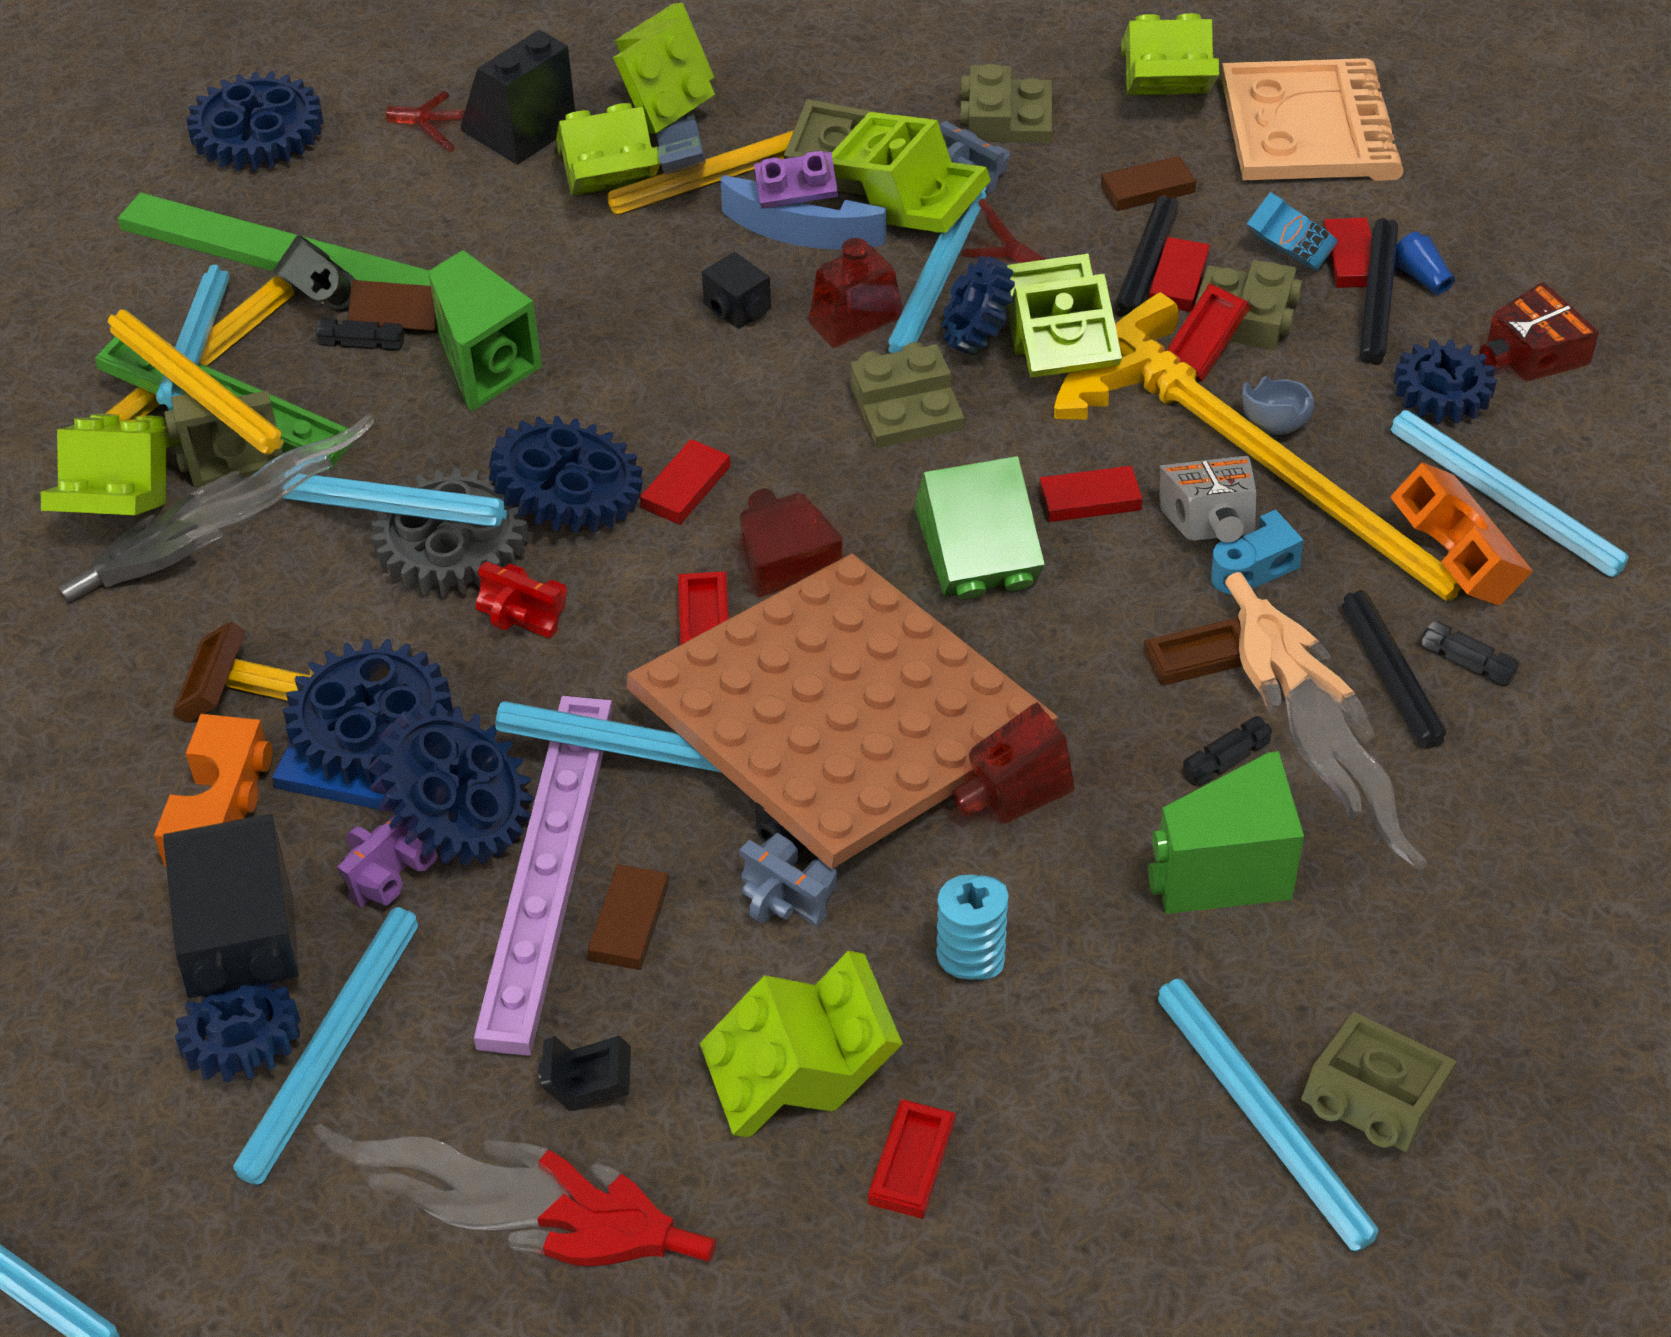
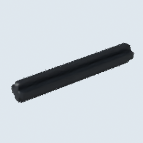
M1163 195L1155 202L1116 301L1117 308L1115 311L1120 317L1129 314L1145 300L1166 239L1170 235L1178 214L1179 202L1175 197L1168 198Z
M1379 218L1375 221V226L1372 230L1359 356L1364 363L1371 362L1375 365L1383 362L1387 350L1399 227L1394 219L1386 220L1385 218Z
M1363 590L1355 593L1349 592L1344 596L1345 602L1342 605V609L1416 741L1424 749L1440 746L1444 742L1446 729L1370 596Z

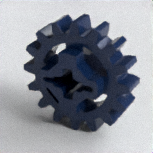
M980 256L977 264L973 262L969 264L967 275L960 274L950 289V302L944 308L945 320L941 328L946 329L943 340L948 342V346L966 354L968 352L976 354L979 347L984 349L987 347L990 335L996 337L1006 321V307L1013 300L1010 291L1015 286V282L1010 280L1013 270L1007 268L1008 264L990 256L988 258Z
M1433 339L1429 341V346L1426 349L1416 343L1412 347V353L1403 352L1400 363L1396 364L1393 383L1396 384L1394 394L1398 397H1404L1403 407L1405 409L1414 406L1418 407V417L1422 418L1428 413L1434 414L1436 423H1441L1444 416H1450L1455 423H1460L1462 414L1475 419L1479 409L1487 410L1489 408L1490 400L1494 396L1497 379L1493 378L1495 367L1485 365L1487 357L1485 354L1471 355L1472 346L1466 345L1462 349L1455 348L1454 340H1448L1446 346H1439Z
M273 982L259 984L258 986L242 985L239 989L204 995V1000L201 1003L187 1002L185 1008L188 1016L176 1019L179 1033L175 1035L181 1057H184L190 1071L200 1068L202 1077L206 1080H209L217 1072H221L224 1082H230L235 1073L241 1071L244 1072L248 1079L254 1078L255 1067L262 1064L268 1069H273L276 1067L273 1056L275 1054L289 1055L292 1052L289 1040L300 1037L297 1024L300 1022V1017L295 1000L290 998L288 989L285 986L275 989ZM270 1015L272 1016L271 1022L267 1020ZM205 1035H208V1039L204 1041Z

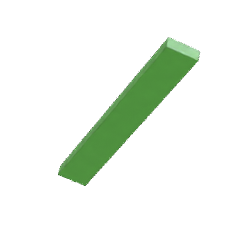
M141 192L118 217L121 230L273 271L297 236L296 234ZM304 237L327 253L332 261L354 276L356 280L430 286L429 270Z

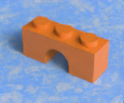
M1421 462L1390 496L1415 529L1429 534L1449 551L1441 562L1467 595L1495 605H1501L1533 572L1455 475Z
M200 714L185 754L195 784L212 787L194 796L169 795L154 834L164 866H166L163 834L245 819L247 812L252 813L255 810L258 801L257 783L261 772H267L270 769L273 756L272 744L266 741L260 720Z

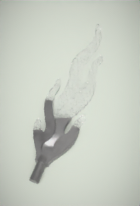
M367 414L349 429L336 436L285 452L245 480L242 479L239 471L235 470L191 492L175 503L158 519L155 515L148 516L123 533L102 555L89 563L92 567L91 569L60 585L58 588L61 594L70 603L100 585L107 588L123 581L162 570L198 549L222 538L223 533L220 528L239 522L268 508L313 475L331 468L332 464L328 455L345 448L360 438L374 423L373 416Z

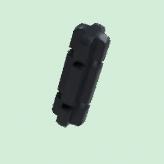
M323 318L318 321L316 337L320 345L336 346L337 342H341L342 347L377 349L378 344H380L383 349L399 350L403 346L404 329L399 323L385 322L383 327H379V322L342 320V324H338L337 319Z
M1432 621L1426 628L1421 642L1424 648L1438 655L1441 651L1446 652V659L1479 675L1486 672L1489 674L1487 677L1489 680L1501 686H1508L1514 679L1519 666L1517 659L1503 652H1500L1497 656L1493 654L1495 648L1460 631L1454 635L1451 633V627L1439 621Z
M1259 716L1250 718L1240 725L1242 730L1234 728L1203 747L1205 753L1199 750L1184 759V767L1182 769L1184 776L1195 786L1204 784L1214 777L1212 772L1215 771L1217 774H1220L1251 754L1249 749L1257 751L1270 743V735L1272 733L1270 725L1266 724Z

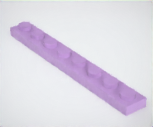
M562 696L558 711L609 721L612 720L613 716L612 700ZM553 741L549 743L474 1034L476 1050L531 1056L604 754L602 750Z

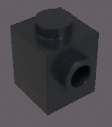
M735 251L701 272L704 304L710 308L717 318L725 319L737 329L742 328L753 320L760 319L771 309L770 276Z

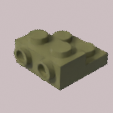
M996 64L970 65V75H962L961 100L969 101H961L960 126H969V131L977 134V137L985 142L1051 143L1052 80H1039L1036 78L1011 79V66H998Z
M807 99L785 151L784 159L805 156L806 153L814 151L832 153L869 112L873 111ZM835 178L837 191L866 196L862 181Z
M1253 260L1249 273L1208 265L1196 303L1209 283L1248 301L1250 309L1229 342L1276 351L1281 334L1287 336L1290 334L1295 309L1289 308V305L1298 306L1303 280L1295 279L1296 267L1280 265L1274 262Z
M913 342L904 346L901 352L881 355L876 351H870L862 354L857 361L850 362V387L876 448L964 430L965 417L951 389V373L937 344L924 346L920 342Z
M268 391L238 396L243 402L277 427ZM189 394L171 397L173 410L165 411L171 439L180 438L182 444L174 445L180 472L190 471L194 488L287 469L282 447L281 449H275L271 455L263 454Z
M1353 1011L1314 1063L1301 1101L1311 1105L1314 1112L1324 1120L1336 1121L1340 1119L1364 1131L1369 1141L1376 1146L1384 1148L1394 1146L1407 1153L1426 1124L1432 1106L1451 1079L1457 1061Z

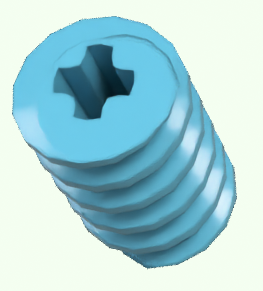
M960 875L948 880L939 891L937 899L938 946L936 954L941 967L947 973L957 978L985 980L995 977L1003 970L1007 935V902L1009 896L1006 885L998 879L985 875Z

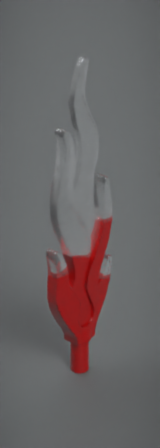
M322 1124L314 1127L316 1136L335 1156L352 1164L418 1169L449 1183L456 1190L443 1191L421 1180L400 1173L373 1175L369 1178V1186L372 1191L396 1193L450 1225L471 1230L553 1227L573 1232L557 1233L539 1229L515 1231L508 1237L510 1248L513 1250L534 1252L578 1266L610 1265L650 1256L664 1257L667 1250L710 1262L715 1253L717 1244L715 1238L676 1228L673 1218L658 1210L633 1181L622 1173L603 1164H594L591 1170L594 1180L602 1186L605 1192L596 1189L564 1158L549 1149L527 1143L504 1142L493 1139H486L484 1141L485 1152L490 1157L530 1167L504 1168L476 1161L431 1137H404L382 1141L358 1142L344 1138Z

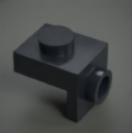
M556 1036L544 1039L542 1062L538 1069L541 1085L547 1093L552 1095L569 1111H576L629 1095L631 1046L621 1036L609 1038L574 1050H570Z

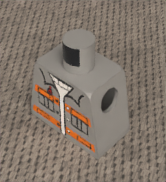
M1249 456L1160 465L1161 511L1187 539L1193 541L1218 538L1223 542H1233L1239 539L1241 535H1247L1255 531L1256 487Z

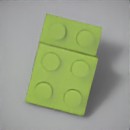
M683 2L671 4L615 40L620 53L614 56L613 59L635 108L643 107L649 134L658 133L715 95L710 84V80L714 78L713 72Z
M1187 13L1178 15L1176 20H1160L1159 15L1144 14L1135 17V21H1129L1121 40V54L1126 56L1127 95L1208 94L1219 76V59H1213L1212 19H1201L1200 14Z
M622 103L608 107L607 113L591 115L590 111L587 110L576 111L565 116L566 120L559 121L556 145L559 156L563 155L571 196L619 188L656 176L660 160L657 147H651L643 107L632 108L630 103Z
M869 112L831 153L835 178L862 181L870 205L886 208V224L898 227L946 233L991 181L987 167L951 162L938 120Z
M1089 254L1008 265L1007 268L1013 270L1010 280L1015 282V286L1010 291L1013 298L1012 303L1006 307L1015 355L1025 354L1030 378L1120 365L1122 355L1105 274L1093 275Z
M91 414L90 418H74L73 426L57 429L58 486L41 491V511L138 515L165 505L166 448L181 444L180 438L171 439L168 426L165 425V417L136 416V420H121L120 423L118 414Z
M849 950L815 985L764 975L700 1042L732 1134L741 1137L753 1136L783 1104L825 1111L837 1110L903 1045L865 954Z

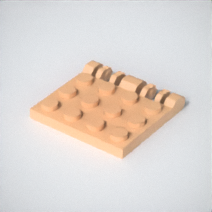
M1364 58L1222 63L1221 80L1242 180L1369 176L1374 181L1398 180L1402 176V162L1395 143H1392L1395 139L1391 130V122L1382 93L1378 91L1380 84L1376 67L1372 60Z

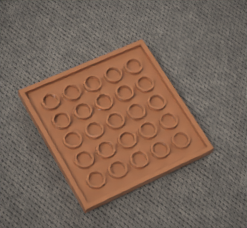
M853 553L627 674L626 688L753 801L763 806L770 816L830 869L837 867L952 795L951 791L967 781L970 784L987 774L988 771L986 769L979 778H976V768H974L973 760L986 758L984 757L986 751L984 749L989 747V751L996 745L994 734L1002 728L1005 731V738H1007V748L1017 743L1014 742L1015 740L1020 741L1027 737L1023 713L1031 708L1035 731L1040 729V734L1036 736L1037 742L1056 730L1058 721L1056 714ZM1015 723H1016V725H1017V727H1018V733H1019L1018 737H1017V733H1015L1016 730L1013 731L1014 729H1016V727H1015V725H1014ZM1028 741L1018 746L1019 750L1024 751L1029 748ZM1018 747L1008 752L1010 759L1020 753V751H1016ZM997 749L989 753L987 751V755L990 757L998 754ZM984 750V751H982V752H980V753H976V754L973 753V752H977V751ZM999 758L992 762L991 770L1001 765Z

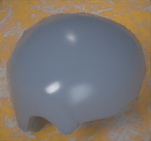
M1264 376L1253 390L1249 383L1245 382L1243 384L1242 398L1245 418L1269 436L1286 435L1298 430L1311 419L1314 413L1313 394L1301 382L1289 379L1272 381L1267 376Z

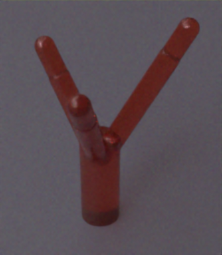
M442 91L420 107L388 106L386 109V119L388 122L418 124L448 152H452L455 149L454 145L432 126L428 120L463 119L465 110L430 111L449 97L447 91Z
M985 199L979 200L978 204L986 214V221L1006 243V246L963 249V257L1010 256L1020 263L1046 260L1045 257L1016 240Z

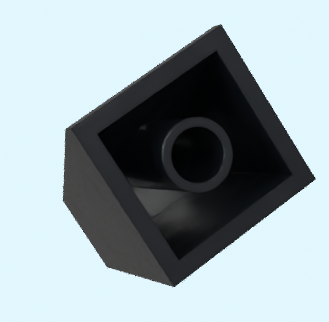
M537 30L477 68L460 125L461 131L516 165H519L555 141L559 121L566 120L565 116L567 114L576 112L568 46L545 32Z
M273 813L163 834L175 951L188 999L239 989L242 985L254 986L299 977L294 901Z

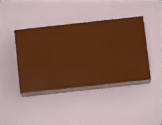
M1176 156L1101 174V187L1116 211L1154 203L1163 195L1172 198L1195 193L1196 180L1181 157Z
M352 280L348 320L379 322V327H383L385 322L399 323L403 326L404 330L438 332L431 286Z
M1237 617L1145 640L1144 651L1161 685L1165 686L1241 667L1242 663L1239 652L1240 621Z
M231 621L201 639L174 706V716L184 723H189L198 718L200 714H204L217 706L243 639L244 629Z
M620 864L616 865L587 950L589 961L636 970L642 969L669 887L668 873Z

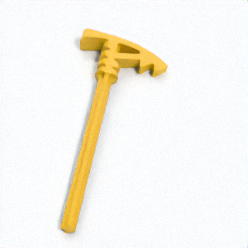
M1160 292L1115 323L1122 355L1120 365L1069 372L1066 376L1054 405L1055 419L1086 420L1088 419V406L1106 407L1109 405V391L1144 381V388L1151 394L1159 393V399L1163 403L1169 405L1173 401H1178L1443 600L1447 601L1449 599L1452 601L1458 596V591L1462 589L1439 560L1195 381L1196 370L1185 362L1180 363L1179 357L1171 351H1165L1164 346L1156 341V339L1175 332L1179 317L1176 303Z

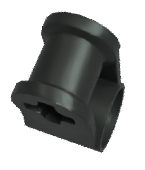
M297 234L273 269V272L298 290L307 294L310 298L324 303L329 308L336 311L348 310L352 280H356L355 277L332 261L330 256L319 247Z

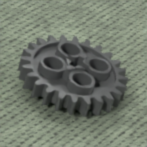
M459 468L453 470L451 477L445 478L439 469L435 470L434 480L427 481L421 475L416 476L417 486L415 488L494 497L502 501L505 498V494L494 493L495 482L490 481L489 477L483 481L480 480L477 469H474L468 477H461ZM401 483V484L399 485V486L411 487V486H409V485H407V484H404V483ZM518 504L512 506L504 505V509L507 510V518L502 519L498 527H487L377 512L378 520L373 521L371 524L374 534L371 537L375 555H378L380 567L388 568L391 580L402 577L404 588L408 589L419 582L422 594L429 592L433 586H439L441 596H446L450 586H457L461 594H466L467 583L474 582L478 587L481 586L478 570L479 566L486 561L500 567H505L509 563L516 565L515 555H524V541L529 540L527 515L522 517L517 515Z

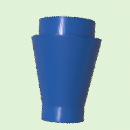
M1415 231L1399 241L1396 247L1395 264L1398 269L1427 287L1435 296L1452 287L1456 278L1449 271L1430 236H1423L1420 232Z

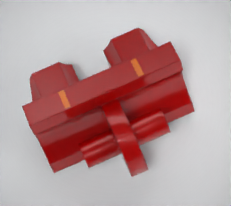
M487 561L479 566L478 575L481 586L475 609L489 614L492 626L505 631L514 624L549 639L558 631L559 614L566 607L567 587L565 584L552 579L543 584L529 578L524 568L511 563L504 568Z

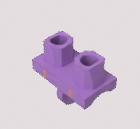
M814 151L806 153L805 156L782 160L778 157L764 159L762 163L754 164L761 209L838 197L831 152Z
M395 815L384 825H379L371 833L358 826L354 827L346 835L351 851L342 858L343 862L337 866V870L348 886L349 900L360 908L369 900L388 906L401 892L403 883L399 873L406 866H410L417 871H425L438 858L436 848L425 857L422 852L423 842L418 838L409 845L404 843L408 830L404 826L395 829L389 827L390 822L396 817Z

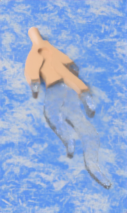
M1241 572L1233 573L1226 579L1225 584L1241 608L1238 614L1241 626L1239 639L1240 660L1249 679L1262 696L1267 711L1270 714H1275L1281 704V692L1276 680L1277 678L1285 695L1289 728L1296 747L1310 767L1343 801L1348 817L1351 820H1355L1362 810L1360 792L1335 758L1352 773L1362 787L1380 836L1395 853L1417 868L1424 867L1427 860L1407 841L1399 828L1394 790L1389 776L1378 762L1362 748L1344 720L1343 714L1352 731L1362 743L1369 744L1375 733L1363 705L1354 691L1338 675L1327 668L1331 655L1305 628L1278 611L1267 599H1258Z

